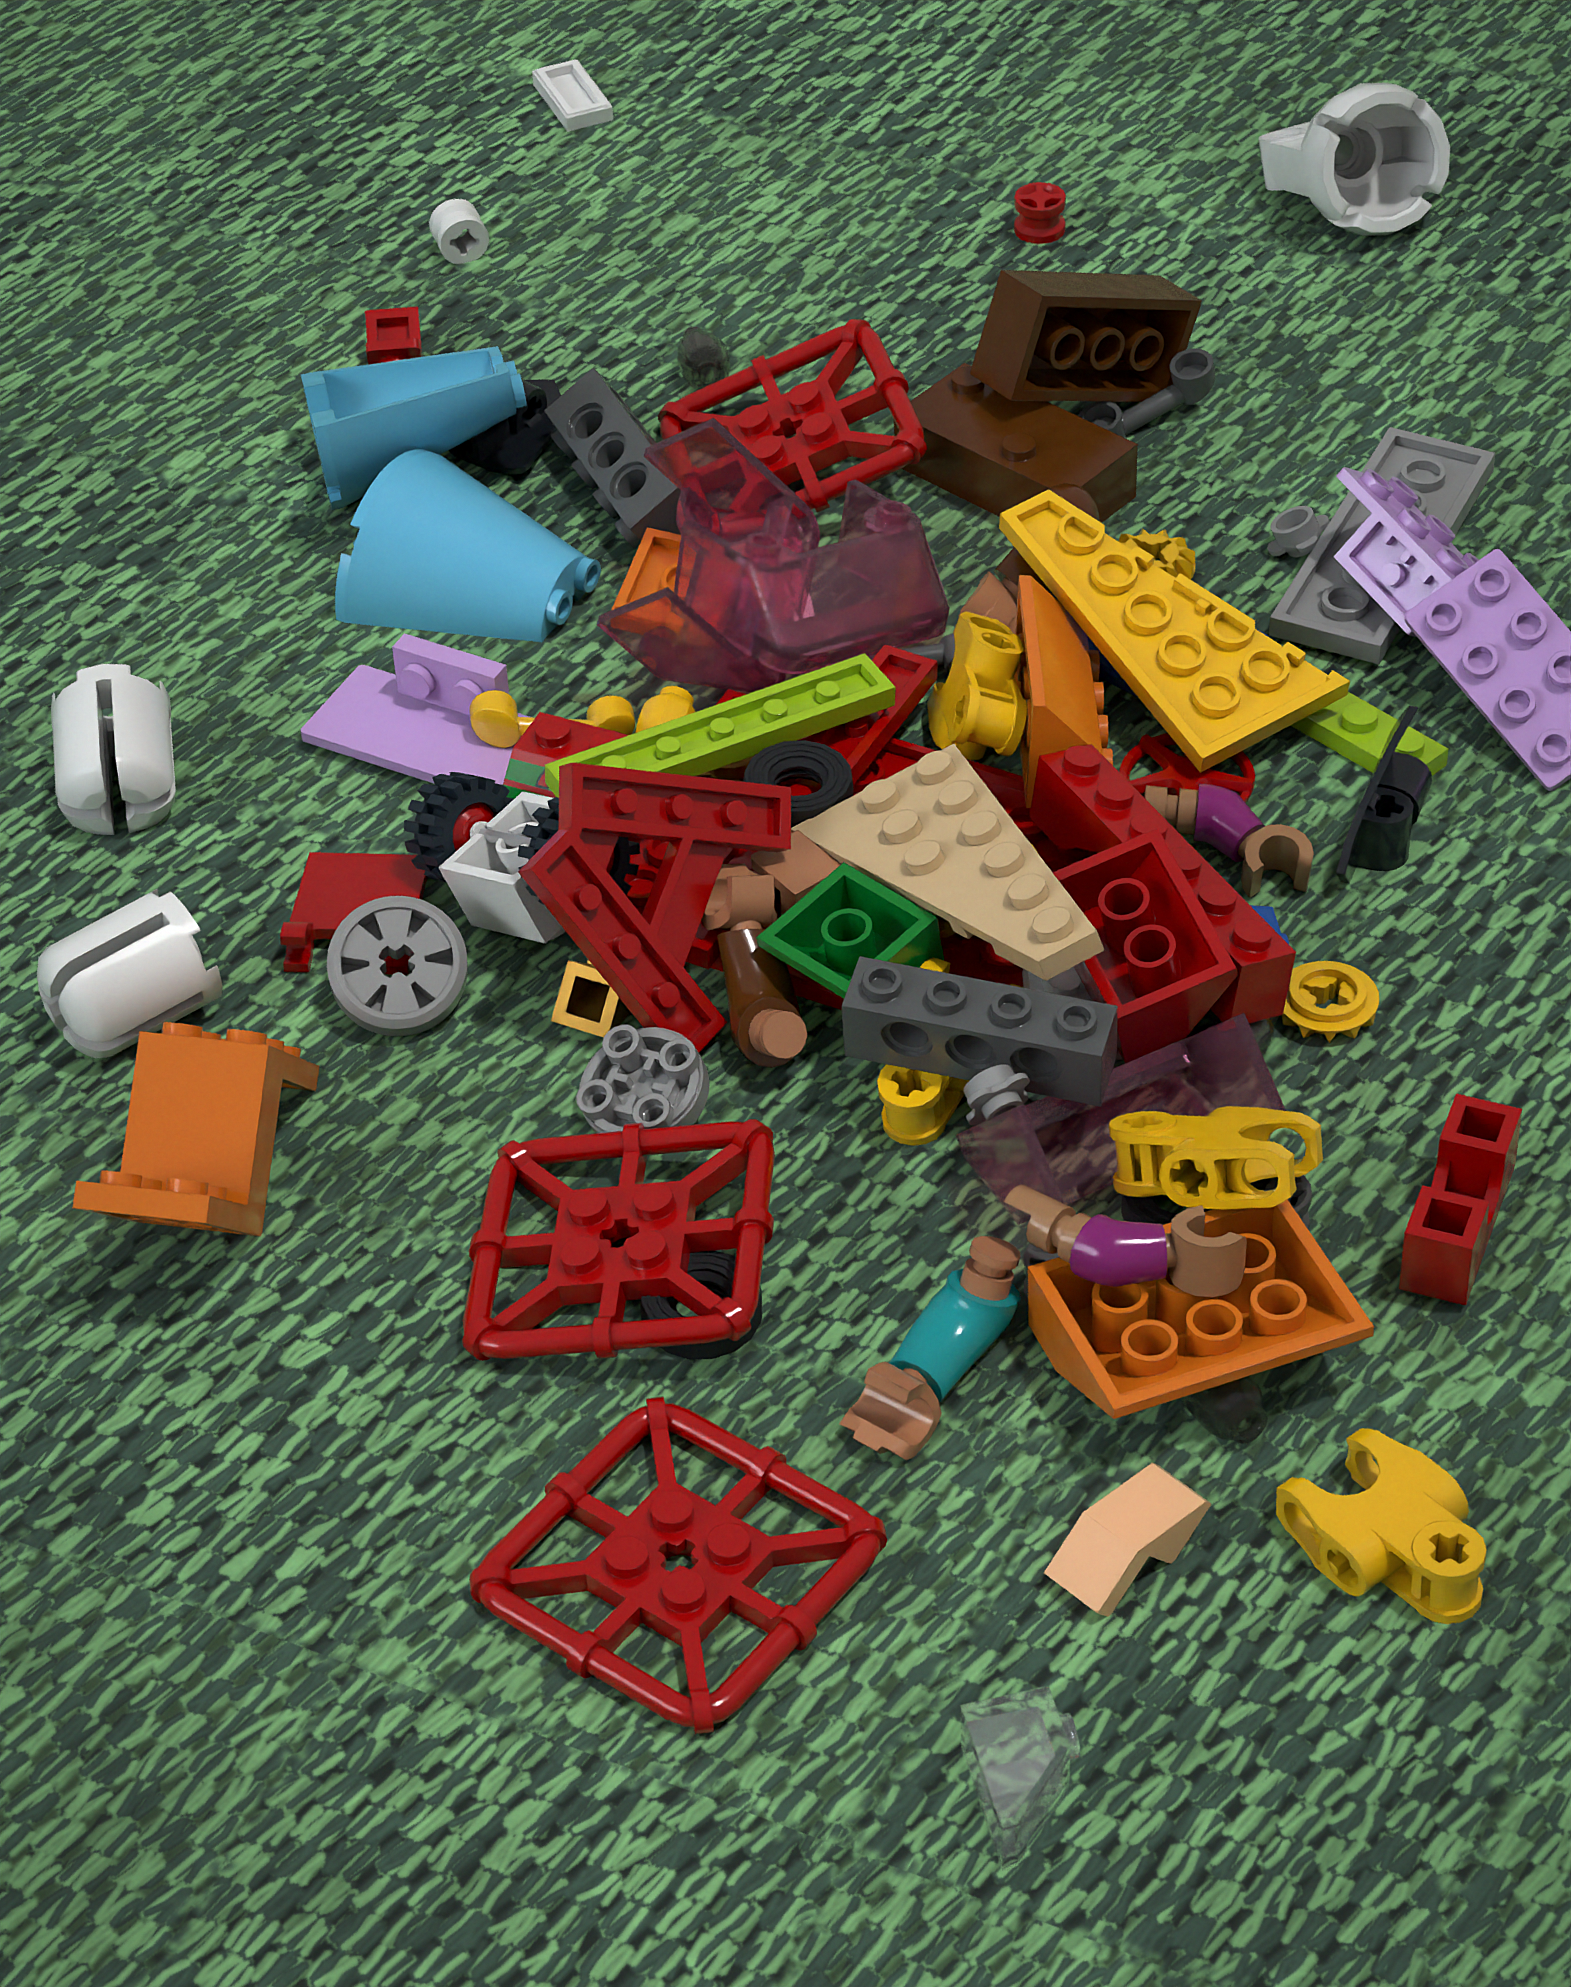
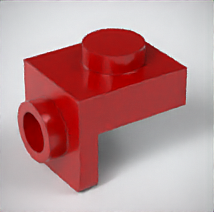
M418 306L365 310L368 364L422 357Z

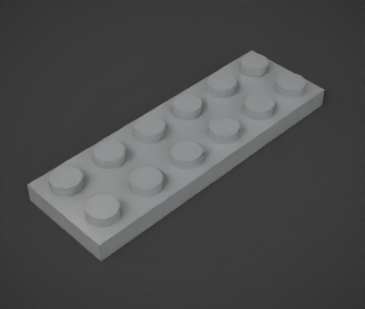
M1389 427L1361 472L1364 473L1367 469H1371L1385 480L1389 481L1392 476L1400 479L1417 495L1418 500L1414 505L1423 515L1427 517L1431 514L1437 517L1456 535L1494 471L1495 453ZM1351 491L1346 495L1270 616L1269 636L1380 664L1401 627L1334 558L1335 554L1371 514Z

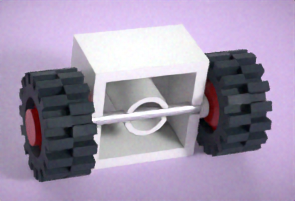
M450 772V775L439 774L432 777L435 785L424 783L417 790L424 798L423 802L411 800L407 809L417 813L415 821L404 820V831L414 833L413 839L404 842L407 852L418 854L411 860L415 867L426 870L423 875L448 884L467 919L473 926L545 944L549 940L565 932L563 927L518 873L558 831L559 798L521 792L515 799L508 798L506 796L510 791L504 785L495 783L496 780L460 772ZM619 836L606 871L625 895H627L632 886L624 881L626 874L637 876L639 865L629 862L630 855L640 854V843L628 841L629 837Z

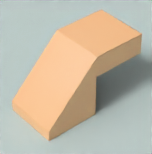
M1151 1463L1082 1513L1044 1574L1096 1613L1108 1617L1113 1613L1149 1556L1170 1564L1176 1560L1211 1506V1503L1159 1465Z

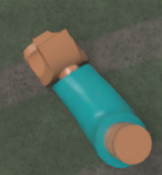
M991 1236L974 1238L969 1249L972 1258L965 1262L964 1269H958L949 1274L946 1284L932 1297L910 1328L889 1363L886 1361L880 1362L868 1369L864 1381L866 1386L863 1393L839 1423L855 1432L853 1439L879 1454L890 1451L905 1460L914 1458L929 1441L942 1414L940 1402L972 1365L1009 1327L1018 1309L1021 1299L1020 1292L1012 1284L1014 1274L1011 1270L1018 1266L1021 1255L1020 1251L1011 1243Z

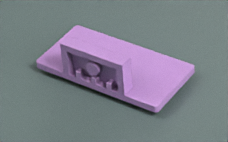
M1343 467L1336 477L1371 514L1335 554L1334 558L1408 635L1417 637L1406 625L1405 613L1479 561V559L1470 553H1466L1464 556L1451 543L1455 538L1452 530L1431 514L1425 517L1414 505L1418 500L1417 495L1400 479L1392 476L1388 481L1371 469H1367L1362 473Z
M1494 549L1408 610L1404 615L1405 623L1546 790L1553 791L1571 779V631L1500 549Z
M404 633L392 646L395 674L366 665H359L301 728L303 742L433 784L432 777L439 774L450 775V772H460L496 780L495 783L503 785L515 744L511 747L500 748L482 741L475 734L471 726L469 707L477 695L486 691L498 690L509 694L507 667L505 664ZM518 713V717H529Z

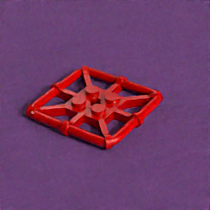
M850 319L843 326L827 331L768 359H765L764 354L752 359V366L690 393L676 402H667L658 413L661 438L672 465L710 514L707 519L697 526V530L706 541L728 546L815 508L816 512L819 513L830 508L829 501L894 473L908 464H917L927 450L923 427L907 395L909 387L905 376L901 371L894 368L881 338L871 328L869 322L861 319ZM835 352L817 379L801 383L789 392L781 395L775 381L776 378ZM864 355L875 377L873 385L836 401L835 395ZM761 385L769 400L760 405L750 406L736 416L701 413ZM888 407L900 432L896 436L850 431L848 425ZM793 434H797V435L793 436L792 438L786 439L787 437H789V436H791V435H793ZM684 436L734 442L736 447L702 463L694 461ZM848 457L868 459L821 481H818L815 472ZM746 472L748 475L747 479L722 515H715L706 489ZM797 480H803L806 488L757 509L767 494Z
M749 1119L745 1122L729 1121L645 1129L643 1123L625 1124L623 1131L537 1138L521 1143L511 1140L498 1149V1159L489 1176L480 1230L473 1234L469 1247V1257L473 1262V1268L463 1316L464 1336L462 1341L465 1350L476 1359L483 1361L490 1358L511 1359L595 1352L596 1357L599 1359L617 1357L619 1350L704 1344L727 1338L737 1341L751 1330L750 1320L754 1316L759 1299L764 1247L773 1237L774 1218L769 1213L775 1152L773 1132L768 1126L756 1119ZM722 1149L680 1181L643 1184L647 1155ZM623 1157L619 1185L611 1187L573 1190L540 1166L541 1164ZM746 1170L742 1209L736 1212L734 1218L694 1221L698 1205ZM516 1180L558 1211L554 1233L506 1235ZM626 1238L624 1246L612 1247L613 1242ZM737 1249L731 1298H720L687 1274L690 1253ZM549 1264L546 1280L500 1314L491 1318L500 1268ZM647 1295L657 1297V1295L660 1297H674L698 1315L623 1322L626 1300H637ZM600 1302L599 1315L594 1318L593 1324L532 1329L563 1305Z
M664 1396L647 1398L646 1406L636 1409L623 1418L568 1474L559 1472L545 1486L546 1496L486 1554L480 1565L471 1572L469 1577L470 1594L476 1602L483 1604L494 1616L564 1657L567 1668L580 1677L586 1679L593 1675L665 1720L684 1727H694L695 1734L714 1732L713 1724L723 1722L738 1711L794 1649L803 1650L817 1636L816 1625L872 1566L879 1552L887 1544V1535L884 1523L880 1518L872 1516L857 1503L787 1465L786 1456L769 1446L759 1449L690 1409L673 1403H665ZM669 1432L683 1437L743 1471L746 1475L717 1505L712 1504L676 1483ZM650 1434L658 1486L628 1517L588 1494L645 1436ZM772 1488L838 1525L840 1528L768 1536L741 1519ZM566 1515L606 1537L585 1560L513 1569ZM675 1555L690 1556L694 1565L691 1569L680 1565L672 1572L665 1570L666 1559ZM838 1559L795 1606L785 1605L782 1607L752 1590L773 1567ZM589 1591L616 1607V1609L593 1632L588 1630L581 1634L525 1599ZM732 1611L766 1631L768 1635L714 1692L709 1694L701 1643ZM643 1623L682 1647L689 1697L682 1695L613 1652Z

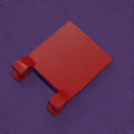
M309 852L290 921L284 922L281 927L280 942L281 945H287L286 956L283 962L284 972H310L314 940L332 939L340 923L359 906L374 899L388 896H408L422 900L428 877L423 875L426 870L417 869L411 860L417 855ZM404 954L402 958L396 960L388 955L384 958L387 969L385 974L393 975L400 972L408 975V960L411 957Z

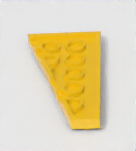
M1049 489L1000 513L999 529L1200 773L1348 695L1350 685L1348 679L1334 670L1329 675L1305 661L1306 653L1290 642L1285 643L1283 646L1255 629V620L1180 573L1175 578L1153 564V555L1137 545L1131 550L1105 533L1104 524Z

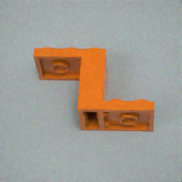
M163 1022L162 1034L139 1031L120 1172L101 1170L99 1183L76 1181L72 1208L132 1222L261 1237L281 1087L316 1091L319 1066L301 1059L300 1048L285 1046L284 1041L269 1039L267 1034L260 1032L227 1029L226 1039H221L220 1034L205 1032L203 1027L173 1022Z

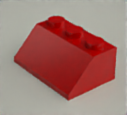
M1153 829L1052 872L1097 930L1104 947V951L1077 964L1074 968L1092 1001L1118 1006L1117 1049L1125 1064L1186 1038L1235 980L1238 973L1235 964L1159 829Z

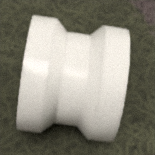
M452 199L440 204L433 211L429 221L430 232L446 260L453 264H461L475 261L484 254L489 244V233L480 220V216L473 204L462 199ZM463 229L468 230L463 236L458 238L462 234Z

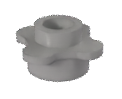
M1297 506L1282 512L1272 521L1270 526L1275 540L1267 546L1270 555L1280 556L1288 552L1291 557H1301L1311 553L1319 540V536L1326 529L1330 520L1326 515L1315 516L1312 508L1308 506Z
M1002 1064L985 1069L969 1080L964 1087V1094L968 1099L967 1103L972 1108V1111L966 1116L969 1124L979 1125L986 1121L992 1125L1000 1124L1017 1115L1029 1098L1024 1090L1030 1082L1027 1074H1015L1009 1065Z

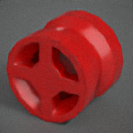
M1044 182L1029 183L1020 187L1014 196V206L1019 213L1014 222L1016 236L1025 242L1033 244H1046L1059 240L1064 235L1066 226L1064 217L1061 215L1066 206L1064 190L1057 185Z

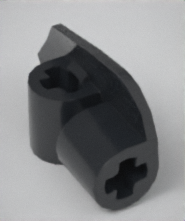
M522 379L527 406L516 408V414L450 449V453L459 459L488 471L504 474H522L526 472L552 439L550 435L557 429L544 411L561 396L554 379Z
M1408 706L1390 731L1343 845L1336 871L1340 882L1350 884L1356 867L1386 872L1400 868L1409 859L1411 826L1418 820L1433 780L1431 771L1419 758L1394 751L1416 714L1418 707Z

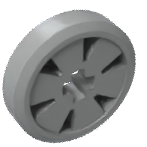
M388 896L374 899L359 906L340 923L330 941L327 954L328 979L335 1001L345 1015L357 1025L381 1035L408 1036L421 1033L436 1026L457 1006L467 982V953L460 931L442 910L429 902L414 897ZM404 954L411 957L408 963L409 970L412 973L407 977L400 972L393 974L391 978L384 975L387 969L386 962L383 959L388 955L396 960L402 958Z

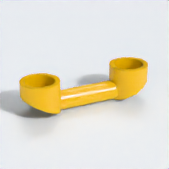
M498 690L486 691L477 695L469 707L471 726L475 734L485 743L500 748L511 747L516 744L535 719V717H518L517 706L513 697L508 693ZM604 696L595 700L587 710V720L570 719L631 735L635 729L633 707L629 701L619 696Z

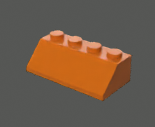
M1019 575L1015 634L1019 635L1024 651L1014 677L1020 693L1027 703L1026 722L1019 745L1026 808H1031L1040 755L1067 750L1072 746L1092 744L1113 765L1112 748H1107L1108 716L1103 715L1104 685L1103 682H1099V650H1089L1086 633L1055 597L1031 575Z

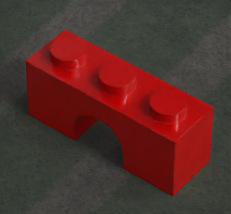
M1456 1093L1439 1138L1438 1156L1431 1187L1422 1185L1404 1233L1399 1289L1466 1306L1515 1168L1522 1116L1521 1108Z

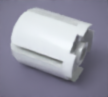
M100 664L80 669L76 672L77 681L64 688L57 698H55V693L52 695L51 721L53 729L55 794L58 798V806L72 826L92 834L114 835L112 756H116L122 800L126 802V818L129 833L150 828L169 813L175 802L176 788L170 697L160 680L159 689L149 680L131 675L130 666L126 664ZM113 708V716H103V709Z
M158 889L46 947L38 959L37 981L46 1012L54 1025L60 1031H63L64 1038L76 1050L93 1058L113 1056L137 1043L139 1031L155 1033L162 1029L163 1022L174 1023L218 999L222 995L223 986L218 966L216 965L207 971L204 967L199 947L192 936L201 930L189 911L171 891L158 897Z

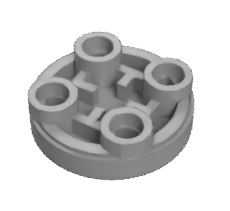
M619 1025L606 1033L602 1041V1048L592 1057L585 1068L576 1096L577 1105L595 1133L623 1131V1126L631 1123H643L645 1129L693 1125L701 1115L707 1102L710 1086L708 1070L695 1046L681 1034L665 1028L648 1027L635 1029L631 1025Z

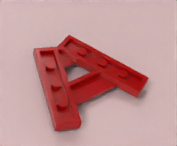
M568 763L559 766L558 831L518 873L643 1028L658 1027L675 1031L690 1040L699 1053L727 1021L684 969L686 959L728 848L776 853L791 849V787ZM619 836L669 841L642 915L606 871Z

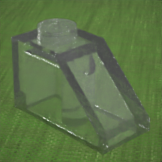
M1049 1686L961 1705V1751L1002 1871L1015 1869L1019 1866L1069 1791L1070 1760L1080 1757L1079 1739L1073 1718L1070 1713L1059 1715Z

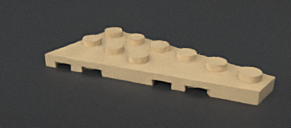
M955 744L940 751L926 754L917 763L886 779L870 783L863 791L830 807L816 817L805 820L791 828V833L799 830L840 864L844 862L929 913L949 921L953 931L969 939L975 935L992 944L995 954L1045 981L1104 951L1097 930Z

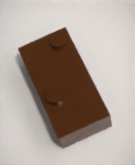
M1001 270L970 374L1011 401L1142 402L1173 384L1170 362L1175 355L1187 349L1202 300L1160 275Z
M966 363L960 365L910 401L923 427L927 450L920 462L908 464L902 469L999 517L1000 513L1048 490L1052 486L1063 483L1075 484L1088 491L1096 503L1099 522L1101 523L1136 497L1138 444L1047 401H1011L970 374L972 366ZM894 420V436H896L900 431Z

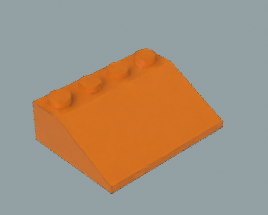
M1288 1199L1272 1208L1213 1209L1205 1212L1204 1237L1214 1238L1233 1232L1245 1236L1247 1240L1245 1270L1241 1284L1238 1289L1227 1295L1200 1297L1183 1292L1173 1284L1168 1274L1169 1268H1167L1164 1279L1110 1287L1093 1283L1075 1275L1070 1268V1263L1062 1260L1060 1257L1028 1266L1029 1327L1056 1372L1113 1419L1372 1337L1374 1335V1325ZM1171 1223L1164 1224L1165 1233H1171Z

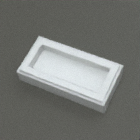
M575 59L532 71L533 85L567 132L613 120L612 105L578 60Z

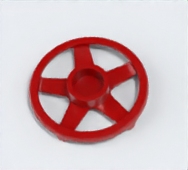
M1168 733L1150 737L1147 734L1143 735L1138 745L1133 747L1124 757L1119 772L1140 794L1145 793L1146 786L1167 787V795H1179L1180 788L1198 790V784L1200 783L1220 786L1239 792V796L1246 803L1255 786L1253 765L1243 751L1230 758L1239 766L1244 777L1211 770L1210 768L1200 773L1188 757L1178 756L1165 747L1176 745V742ZM1146 754L1150 755L1163 769L1161 772L1130 781V773L1133 766Z

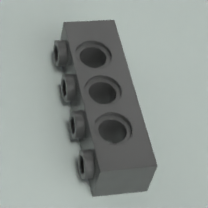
M594 367L544 410L557 428L550 436L571 460L576 456L578 457L571 464L572 467L590 488L594 489L597 485L599 486L593 493L594 498L613 519L618 515L621 517L614 525L633 548L637 549L647 527L687 536L710 516L625 400Z
M860 956L842 1003L845 1056L964 1080H971L975 1075L990 1067L1005 1064L1009 1065L1015 1074H1027L1030 1082L1024 1088L1026 1092L1101 1107L1117 1057L1118 1006Z

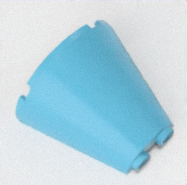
M498 346L301 374L332 510L344 508L364 497L378 474L399 455L414 449H423L441 455L516 414V408L527 406L520 373H517L514 360L503 362Z
M414 449L399 455L384 467L368 488L355 512L350 525L358 528L359 532L357 538L353 541L352 555L341 553L336 580L335 614L336 620L352 624L542 642L557 624L562 625L566 622L572 609L573 599L579 600L585 592L590 593L594 590L599 581L601 566L598 560L588 558L443 456L423 449Z

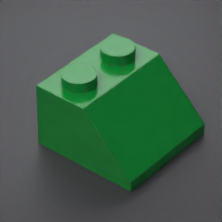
M844 862L756 937L760 948L842 998H845L860 956L918 968L925 961L933 957L944 960L938 918Z

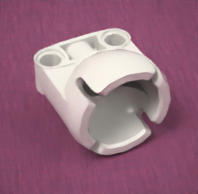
M1361 83L1328 100L1310 122L1273 131L1258 138L1267 190H1285L1309 197L1314 206L1330 222L1362 236L1390 235L1420 220L1432 206V204L1422 198V195L1426 192L1440 194L1449 174L1450 144L1442 120L1425 100L1418 99L1416 93L1391 83Z

